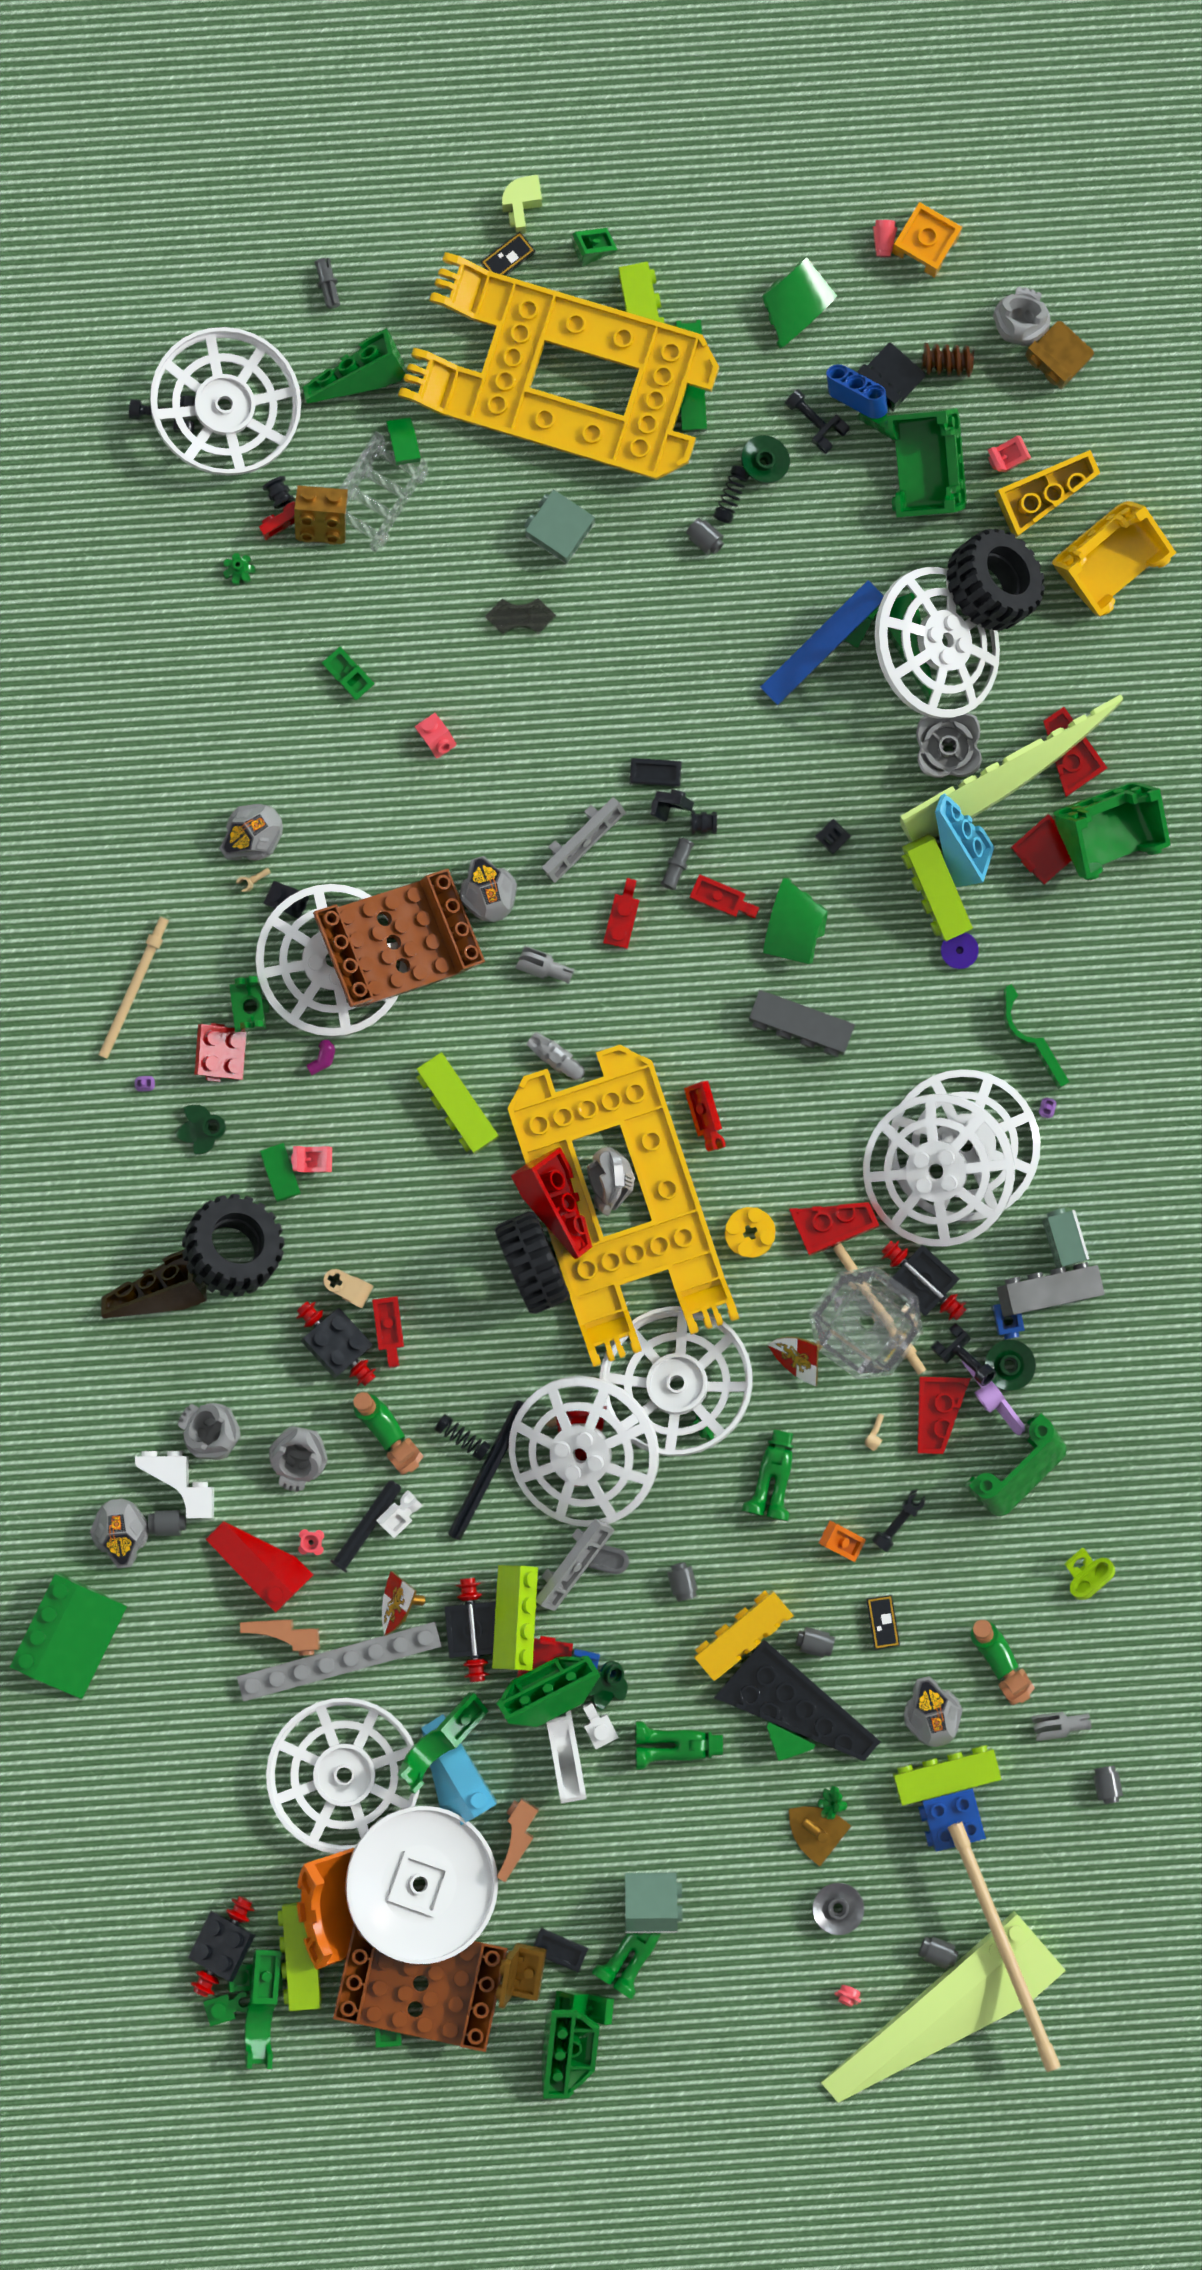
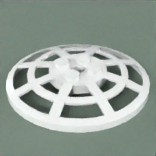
M220 327L197 331L181 339L170 348L155 371L151 385L150 406L152 418L159 435L176 456L198 470L229 476L256 471L271 463L285 450L297 429L301 412V396L295 373L278 349L253 333L241 329ZM216 338L237 339L250 343L257 348L249 360L234 354L218 353ZM206 340L208 356L194 361L184 371L172 362L187 347ZM265 353L280 367L289 387L274 390L268 376L257 366ZM220 362L234 363L244 368L238 377L222 374ZM210 364L212 377L205 380L202 384L191 377V374L197 369ZM165 370H167L178 379L173 391L172 408L158 409V388ZM252 373L262 382L267 393L253 395L252 390L246 384ZM184 385L196 393L194 406L180 407V394ZM292 397V418L289 429L284 436L272 430L277 416V401ZM221 399L229 400L232 405L231 409H220L218 401ZM269 403L268 420L266 425H263L252 417L255 406ZM197 416L199 422L204 426L197 437L187 428L183 421L184 417ZM175 418L180 431L192 443L185 454L169 439L160 419ZM248 427L259 434L251 442L239 446L236 433ZM212 433L226 435L229 448H217L206 444V441ZM265 438L278 444V447L266 458L245 467L242 453L254 449ZM202 449L215 455L231 456L235 469L213 468L200 464L193 459Z
M925 567L910 571L901 576L885 593L878 608L875 621L876 653L886 681L903 703L924 716L936 719H949L964 715L975 709L990 692L999 666L998 631L989 630L992 654L987 652L985 629L981 627V624L977 625L971 622L970 617L964 621L956 613V604L953 601L954 596L948 589V584L950 583L947 580L948 569ZM928 574L946 575L947 589L934 588L924 592L914 579ZM907 585L916 598L908 606L903 620L889 617L896 597ZM947 596V610L937 611L929 598ZM922 604L928 615L920 625L912 623L916 610ZM976 625L980 635L981 648L972 644L970 630ZM888 628L901 630L902 648L907 662L897 668L894 667L889 652ZM910 633L918 635L920 653L915 657L911 648ZM943 635L947 638V647L942 642ZM970 655L979 658L977 667L971 676H969L965 666ZM926 662L930 667L937 670L935 681L921 670L920 665ZM986 662L991 665L989 677L984 689L976 698L973 684L981 675ZM957 669L962 683L955 686L944 685L947 672ZM912 671L921 683L932 690L928 704L914 696L900 678ZM965 690L968 705L957 709L937 708L942 693L954 694Z
M316 885L289 896L268 917L260 932L256 946V973L261 990L268 1003L289 1024L315 1035H348L361 1031L378 1021L393 1006L399 995L383 1000L385 1004L371 1017L360 1023L350 1025L348 1010L356 1007L349 1006L335 968L326 963L325 958L328 950L321 932L310 938L298 929L314 918V911L327 907L324 892H343L360 897L361 899L371 897V895L346 885ZM314 894L317 909L302 915L292 926L278 918L294 902ZM273 926L285 934L280 948V965L264 968L265 944ZM294 939L304 946L302 960L287 963L288 948L291 940ZM397 942L387 944L389 948L397 949ZM400 961L399 972L406 973L407 966L404 962ZM304 970L306 976L311 981L304 994L295 986L290 973ZM282 975L288 990L299 1000L291 1013L284 1009L275 998L267 978ZM320 988L334 990L337 1005L321 1004L312 999ZM307 1007L321 1012L338 1013L340 1028L317 1027L305 1023L299 1018Z
M976 1070L946 1071L921 1082L908 1093L901 1103L915 1098L929 1086H932L935 1094H947L941 1081L948 1078L974 1077L983 1080L979 1093L962 1091L948 1095L975 1100V1103L983 1109L986 1104L1002 1117L1003 1122L999 1123L1004 1132L1009 1131L1015 1169L1026 1173L1023 1182L1011 1195L1005 1209L1010 1207L1030 1185L1040 1158L1039 1129L1034 1114L1027 1102L1005 1081L991 1074ZM992 1084L1008 1092L1019 1103L1024 1113L1011 1118L1000 1104L988 1097ZM936 1102V1109L942 1106L948 1119L961 1123L964 1126H967L976 1116L973 1112L971 1114L957 1115L952 1104ZM926 1109L917 1121L903 1117L904 1110L892 1119L891 1126L898 1132L899 1126L906 1128L914 1122L926 1119ZM983 1122L974 1134L983 1144L989 1161L1004 1159L1003 1153L996 1150L995 1134ZM1027 1122L1030 1124L1033 1138V1154L1030 1164L1017 1159L1018 1136L1015 1127ZM940 1126L939 1129L937 1128L938 1140L951 1144L960 1134V1132L949 1127ZM926 1127L913 1132L912 1145L915 1148L920 1146V1135L924 1134L927 1136ZM888 1137V1149H889V1146L891 1145L892 1140ZM973 1144L970 1151H961L967 1163L980 1162L979 1155ZM896 1150L892 1161V1170L906 1169V1166L900 1168ZM1003 1170L996 1179L988 1184L984 1196L986 1205L993 1210L997 1206V1202L992 1190L1005 1181L1006 1170ZM982 1172L969 1173L968 1175L974 1174L978 1186H980ZM897 1180L903 1192L909 1197L913 1191L907 1180ZM979 1188L968 1191L975 1196ZM921 1198L916 1205L936 1216L935 1206ZM950 1199L945 1201V1209H947ZM946 1211V1216L954 1214V1212ZM974 1212L957 1221L968 1222L982 1220L986 1217L979 1212Z
M929 1094L901 1103L878 1123L866 1146L863 1161V1179L872 1207L891 1230L903 1238L918 1244L946 1247L976 1238L999 1219L1013 1191L1015 1161L1012 1147L1005 1132L985 1109L962 1097L948 1094ZM936 1102L958 1105L970 1110L976 1116L967 1126L951 1119L936 1118ZM925 1103L926 1119L910 1124L900 1133L889 1124L895 1116L904 1110ZM983 1122L991 1128L997 1137L1004 1159L989 1161L983 1144L974 1134ZM937 1126L952 1128L960 1132V1134L952 1144L938 1140ZM926 1127L928 1142L915 1148L905 1139L915 1130ZM883 1132L892 1140L885 1157L884 1171L870 1172L872 1150L878 1136ZM968 1140L977 1150L980 1162H966L960 1149ZM899 1147L909 1155L906 1169L892 1170L893 1157L896 1149ZM933 1164H939L943 1168L941 1178H934L931 1175L930 1168ZM1006 1170L1003 1193L993 1210L981 1201L988 1188L990 1171ZM982 1172L980 1186L974 1196L964 1188L969 1173ZM907 1179L913 1192L905 1202L902 1201L896 1192L893 1180ZM885 1181L890 1197L900 1208L892 1220L878 1204L871 1182ZM957 1195L968 1204L959 1212L946 1216V1200ZM921 1198L934 1202L936 1217L923 1215L914 1211L913 1208ZM974 1209L987 1218L972 1231L950 1238L948 1223L964 1218ZM907 1216L923 1223L937 1224L940 1239L919 1237L899 1226Z
M670 1306L649 1311L632 1321L642 1351L633 1355L625 1375L610 1373L613 1361L610 1362L608 1360L607 1354L603 1358L600 1379L612 1384L623 1385L624 1390L632 1397V1387L647 1388L651 1401L642 1407L647 1415H650L657 1408L669 1414L668 1428L652 1422L655 1432L667 1435L665 1449L659 1448V1455L687 1456L715 1446L737 1427L750 1402L753 1377L750 1359L744 1344L735 1331L724 1321L722 1325L717 1326L714 1315L709 1312L711 1324L725 1334L715 1346L701 1336L687 1333L688 1326L681 1307ZM702 1312L693 1314V1318L703 1321ZM678 1317L677 1332L661 1334L646 1341L638 1331L642 1326L655 1320ZM629 1336L619 1339L621 1345ZM612 1341L610 1345L615 1357L617 1348L615 1342ZM676 1341L675 1353L660 1357L653 1349L664 1342ZM689 1341L698 1344L708 1352L700 1360H696L694 1357L686 1354V1343ZM732 1343L738 1350L745 1371V1381L730 1382L729 1369L722 1356V1353ZM645 1355L653 1364L647 1378L633 1376L637 1364ZM715 1359L721 1369L723 1382H708L704 1369ZM675 1378L684 1380V1386L679 1390H674L670 1387L671 1381ZM707 1392H722L717 1406L709 1413L701 1404ZM729 1392H744L743 1401L738 1413L724 1429L715 1419L724 1409L729 1398ZM608 1395L604 1406H607V1411L616 1417ZM694 1411L702 1420L695 1425L678 1428L680 1415ZM632 1414L620 1423L627 1430L639 1423V1421ZM705 1427H708L716 1435L712 1440L697 1447L675 1450L677 1436L693 1434ZM636 1437L631 1439L632 1444L649 1452L648 1444Z
M573 1376L546 1384L525 1401L512 1423L509 1436V1457L517 1483L523 1493L537 1508L558 1521L574 1526L589 1527L593 1520H578L565 1517L568 1506L589 1507L599 1505L606 1517L597 1520L607 1524L627 1516L641 1504L653 1486L659 1467V1446L653 1424L635 1398L611 1382L595 1377ZM582 1386L595 1388L599 1391L593 1404L586 1402L563 1404L558 1389ZM549 1394L553 1409L541 1417L534 1429L522 1423L521 1421L529 1408L542 1396ZM608 1395L616 1397L626 1405L636 1416L640 1424L625 1430L624 1426L614 1415L603 1409ZM579 1410L590 1413L586 1424L578 1423L571 1425L566 1412ZM556 1416L562 1430L553 1439L542 1434L541 1431L547 1422ZM599 1417L610 1423L618 1434L606 1438L600 1430L595 1428ZM517 1432L530 1439L529 1460L532 1469L522 1473L518 1469L515 1455ZM643 1433L646 1436L649 1450L647 1474L632 1470L634 1454L631 1439ZM537 1443L550 1449L551 1462L538 1466L536 1456ZM623 1444L624 1467L611 1463V1448ZM575 1449H583L587 1454V1459L584 1461L578 1460L575 1456ZM556 1472L565 1481L561 1493L546 1481L545 1475ZM606 1472L620 1477L617 1484L604 1494L598 1480ZM537 1479L546 1492L559 1500L556 1512L538 1501L525 1482ZM628 1480L643 1484L634 1500L623 1510L616 1513L609 1500L623 1489ZM588 1485L595 1498H572L574 1486Z
M333 1698L315 1703L303 1709L282 1728L273 1743L268 1757L266 1770L267 1790L276 1816L295 1838L312 1848L335 1854L355 1848L357 1844L335 1845L319 1841L326 1826L335 1829L357 1828L360 1838H362L369 1829L367 1824L378 1818L388 1808L390 1803L401 1809L415 1807L419 1790L416 1794L411 1793L409 1800L395 1794L398 1784L397 1761L405 1759L407 1753L415 1745L411 1735L403 1724L390 1712L376 1704L361 1699ZM350 1705L368 1709L369 1712L363 1724L348 1720L331 1722L326 1708ZM317 1712L322 1726L308 1734L299 1747L284 1741L289 1732L308 1715ZM378 1715L387 1719L398 1730L406 1742V1748L393 1752L386 1739L373 1729ZM335 1729L359 1730L354 1744H339ZM325 1733L330 1748L325 1750L320 1757L306 1751L313 1740ZM368 1736H371L380 1744L386 1753L385 1755L371 1759L368 1753L363 1750ZM279 1751H283L294 1756L290 1772L292 1788L277 1794L275 1767ZM301 1760L315 1766L313 1772L314 1780L302 1785L299 1784L298 1774ZM390 1765L391 1778L389 1789L374 1783L376 1777L375 1769ZM345 1767L351 1771L352 1778L350 1781L342 1782L338 1779L337 1772L340 1768ZM318 1791L321 1797L326 1800L320 1814L308 1804L303 1795ZM369 1793L383 1799L382 1803L373 1812L364 1816L360 1802ZM296 1798L303 1811L316 1821L310 1836L302 1832L290 1820L281 1803ZM337 1805L350 1806L355 1820L337 1821L329 1818Z

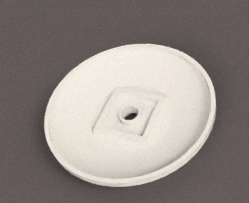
M415 1806L400 1809L388 1814L372 1825L356 1845L346 1874L345 1890L348 1909L361 1935L370 1945L384 1955L406 1963H436L451 1958L465 1950L485 1929L497 1899V1868L486 1840L470 1822L465 1823L463 1817L449 1810L431 1806ZM421 1876L425 1880V1887L422 1891L417 1892L413 1888V1881Z

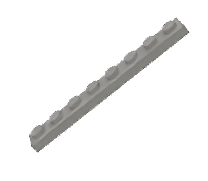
M431 1622L391 1633L387 1636L373 1638L237 1676L244 1702L439 1648L442 1645L436 1623Z

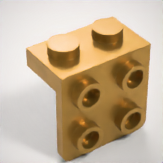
M1058 321L1038 342L1034 341L1028 347L1025 357L1034 368L1041 370L1045 374V377L1051 384L1057 385L1062 390L1093 357L1094 351L1062 321Z
M297 485L294 508L295 539L307 543L344 544L346 539L345 515L348 489Z
M516 1943L512 1951H508L506 1960L503 1959L500 1966L499 1974L503 1975L502 1984L498 1985L496 1992L499 2008L504 2009L512 1996L538 2001L547 1949Z

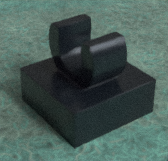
M832 819L815 838L834 855L851 838V835Z

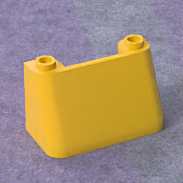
M1126 501L1112 509L1058 554L1052 561V564L1096 616L1101 617L1113 610L1115 603L1113 596L1147 567L1162 568L1171 561V557L1176 554V551L1144 505Z

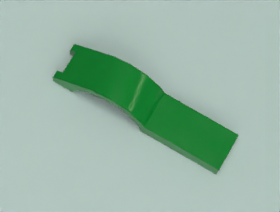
M701 319L696 320V323L676 321V327L702 334ZM688 385L680 407L682 432L707 431L705 390Z
M1010 984L1004 989V1022L1007 1031L1015 1040L1025 1045L1033 1046L1056 1087L1060 1089L1070 1081L1044 1037L1032 1038L1025 1036L1017 1030L1012 1021L1011 1010L1013 1002L1018 997V993L1013 985Z
M469 1692L435 1730L422 1737L407 1753L397 1776L408 1783L412 1794H416L424 1785L423 1775L428 1767L444 1753L456 1749L489 1712L475 1693Z
M254 1949L250 2002L244 2026L245 2068L252 2069V2064H265L266 2069H272L271 2021L278 2002L282 1952L280 1950Z

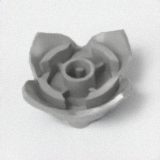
M964 714L949 719H936L928 716L920 719L916 731L920 747L917 761L924 774L934 778H942L948 775L966 777L979 770L982 757L981 752L977 748V742L980 738L981 729L977 717L972 714ZM942 743H953V752H945L943 750L944 746H942Z

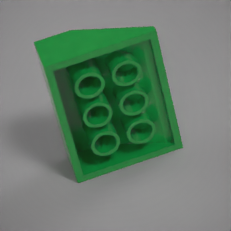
M55 1573L9 1667L35 1680L83 1699L128 1606L61 1573Z

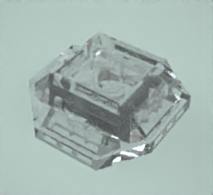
M878 1266L839 1272L809 1312L814 1342L819 1345L818 1351L856 1379L892 1375L923 1333L918 1296ZM864 1315L873 1318L874 1325L872 1329H866L862 1326L861 1319Z

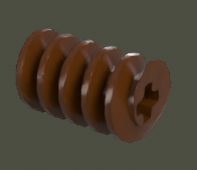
M924 343L922 370L926 368L927 375H930L933 368H936L938 376L941 375L943 369H946L947 376L949 377L953 370H956L957 377L961 376L963 370H966L968 378L971 377L974 364V348L972 353H970L969 346L965 345L962 352H960L959 346L954 345L950 352L948 344H945L942 351H940L937 343L934 344L932 350H930L928 343Z

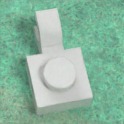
M407 1490L401 1497L400 1505L398 1506L394 1502L376 1521L395 1538L413 1521L409 1516L423 1505Z
M592 1701L583 1705V1709L590 1720V1723L584 1725L595 1749L619 1738L607 1714L600 1717Z

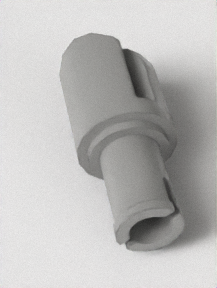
M528 946L523 947L519 961L516 964V969L542 979L550 976L569 984L574 972L573 968L553 962L552 955Z
M1063 1712L1032 1716V1721L1035 1723L1034 1731L1039 1733L1035 1736L1036 1741L1065 1738L1071 1731L1091 1730V1720H1088L1090 1719L1089 1713L1066 1716Z

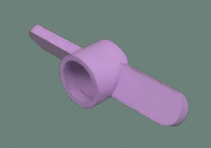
M962 1361L964 1366L967 1368V1370L974 1378L976 1373L965 1362ZM992 1381L986 1386L979 1384L981 1388L974 1393L989 1413L997 1409L1015 1434L1021 1435L1024 1433L1025 1425L1008 1404L997 1386Z

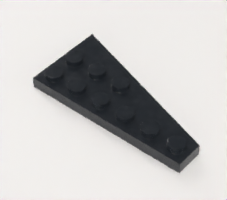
M765 1640L757 1646L713 1697L862 1761H865L881 1742Z

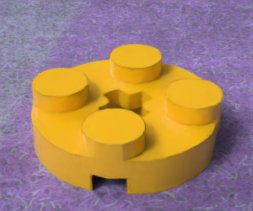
M745 1207L737 1210L730 1216L725 1228V1240L734 1253L742 1257L756 1258L765 1254L775 1240V1225L766 1212L755 1207ZM749 1225L750 1228L755 1227L757 1229V1232L754 1234L755 1239L751 1240L750 1237L745 1238L743 1236V1233L746 1232V1226Z

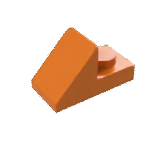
M829 1521L819 1544L855 1562L866 1539Z

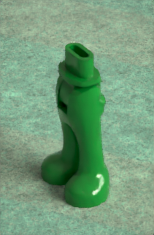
M773 1430L772 1439L768 1440L769 1445L766 1447L761 1460L752 1499L744 1502L741 1511L764 1516L771 1478L774 1477L775 1484L766 1517L789 1521L790 1516L784 1506V1499L792 1468L793 1455L791 1450L794 1448V1445H791L793 1433Z
M635 1722V1744L674 1743L676 1745L673 1748L635 1747L636 1770H644L649 1763L654 1761H694L723 1755V1735H712L711 1732L706 1733L697 1730H653L645 1722Z
M627 1933L611 1959L606 1964L594 1967L591 1973L611 1985L628 1955L634 1951L635 1954L613 1985L617 1991L632 2000L636 1993L634 1986L635 1978L654 1950L661 1933Z

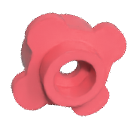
M307 1529L301 1530L299 1533L301 1545L298 1547V1551L303 1555L307 1553L321 1555L324 1551L322 1547L324 1533L321 1530L316 1532H309ZM310 1540L314 1541L313 1545L309 1544Z
M841 1985L840 1990L834 1994L839 1997L838 2001L846 2006L853 2007V2004L858 2005V2003H861L859 1999L861 1993L850 1986Z

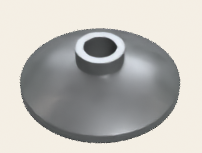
M845 1883L826 1885L817 1893L813 1902L815 1921L820 1928L833 1935H844L852 1932L859 1926L864 1916V1903L861 1895L855 1888ZM836 1903L842 1904L843 1909L841 1912L837 1913L833 1910V1906Z

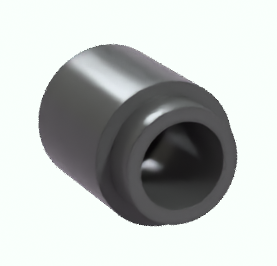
M696 519L686 532L690 536L689 540L706 555L710 553L716 554L724 545L722 542L724 536L706 520Z
M180 1510L155 1511V1513L148 1515L149 1534H155V1536H181V1530H186V1516L181 1515Z
M686 1562L671 1565L672 1570L667 1571L673 1596H676L677 1601L696 1597V1590L698 1588L692 1565L686 1566Z
M805 1627L804 1631L799 1630L796 1646H800L799 1652L822 1658L824 1655L830 1657L835 1637L830 1636L828 1632Z
M1115 1765L1094 1769L1095 1776L1093 1778L1098 1800H1103L1104 1804L1119 1802L1118 1797L1123 1796L1119 1772L1115 1770Z
M925 1936L918 1956L923 1957V1961L947 1970L949 1965L954 1966L958 1952L955 1951L954 1944L933 1936L931 1938Z

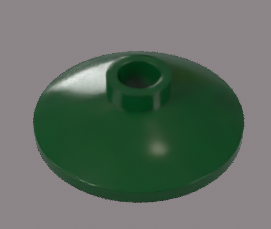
M759 435L753 437L745 444L741 453V462L745 472L752 479L760 483L769 484L781 480L786 475L790 466V456L784 444L772 436ZM759 460H764L767 466L762 465Z
M1003 1340L996 1343L988 1351L985 1358V1364H989L996 1370V1375L992 1382L998 1388L1007 1391L1018 1390L1026 1386L1033 1378L1036 1370V1361L1032 1351L1027 1345L1017 1340ZM1010 1360L1013 1362L1014 1367L1012 1370L1005 1368L1006 1361Z

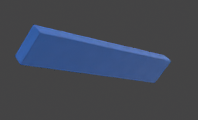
M868 580L760 688L779 705L880 606L884 595Z

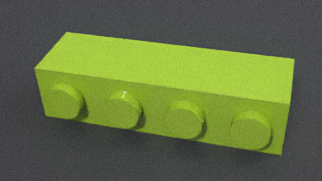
M648 262L619 267L618 274L626 312L665 323L664 317H659L657 308H661L659 293H654L653 284H657L655 270L649 269Z
M927 834L902 846L904 855L901 856L903 863L907 869L911 868L913 872L912 884L917 892L921 891L924 899L921 900V904L925 913L931 914L934 922H931L930 925L935 936L940 935L942 939L948 941L973 929L935 838Z
M442 1052L417 1068L419 1075L416 1076V1079L423 1089L429 1087L433 1093V1096L430 1097L437 1110L443 1108L448 1116L444 1120L452 1132L455 1129L458 1130L462 1136L459 1142L466 1152L471 1150L475 1155L499 1138V1135Z
M498 1565L492 1668L532 1671L538 1567Z
M987 1745L972 1748V1753L962 1755V1751L948 1754L946 1760L939 1762L937 1758L922 1761L923 1766L913 1768L912 1764L897 1768V1773H893L896 1790L902 1806L1002 1780L994 1749H987Z
M297 1903L283 1904L282 1910L278 1911V1925L283 1926L284 1936L280 1937V1951L285 1952L286 1963H282V1978H287L288 1989L283 1990L284 2004H289V2011L320 2009L322 2006L320 1969H315L303 1940L308 1938L304 1922H299Z

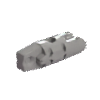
M535 1032L528 1040L527 1046L558 1073L563 1072L574 1080L584 1076L585 1070L580 1063L572 1058L573 1055L555 1041L538 1032Z

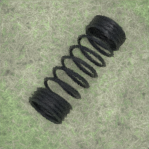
M738 465L732 466L731 476H728L730 482L726 483L727 488L723 489L725 494L721 495L723 501L718 502L720 507L715 509L713 515L715 519L724 523H732L734 517L732 513H735V511L723 507L720 502L734 507H738V505L726 501L723 496H729L734 500L740 501V498L729 495L725 490L743 494L739 490L730 488L727 484L731 483L745 488L744 485L733 482L730 477H736L744 482H747L749 478L744 468Z
M444 1414L434 1430L441 1434L447 1427L444 1437H447L453 1431L450 1441H453L458 1436L456 1445L465 1438L461 1449H464L470 1443L467 1453H470L477 1445L473 1457L481 1461L491 1444L489 1445V1443L487 1444L484 1441L479 1447L482 1438H480L471 1448L476 1434L465 1444L470 1434L469 1430L460 1439L465 1427H462L453 1437L459 1423H456L448 1432L453 1419Z

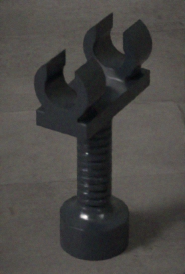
M797 389L784 404L791 410L799 409L811 423L819 428V432L812 438L811 442L824 454H827L833 445L824 435L833 427L841 436H844L850 427L837 414L826 423L804 402L805 395Z
M180 395V407L194 406L195 397ZM138 399L130 400L129 419L140 420V417L144 414L152 416L151 406L143 405L141 400ZM174 418L173 430L179 433L181 431ZM183 420L193 434L194 422Z
M954 1323L949 1330L957 1339L947 1349L939 1341H936L931 1348L946 1364L957 1355L976 1373L974 1376L975 1380L982 1386H986L994 1379L996 1370L989 1364H980L963 1348L971 1338L957 1323Z
M918 1489L912 1490L908 1495V1500L905 1499L903 1501L902 1512L896 1516L897 1518L893 1520L894 1522L890 1524L891 1526H888L889 1528L885 1530L886 1532L881 1533L878 1531L872 1538V1541L885 1552H888L894 1545L892 1537H894L910 1515L915 1517L918 1510L923 1508L925 1495L918 1503L912 1500L917 1495Z

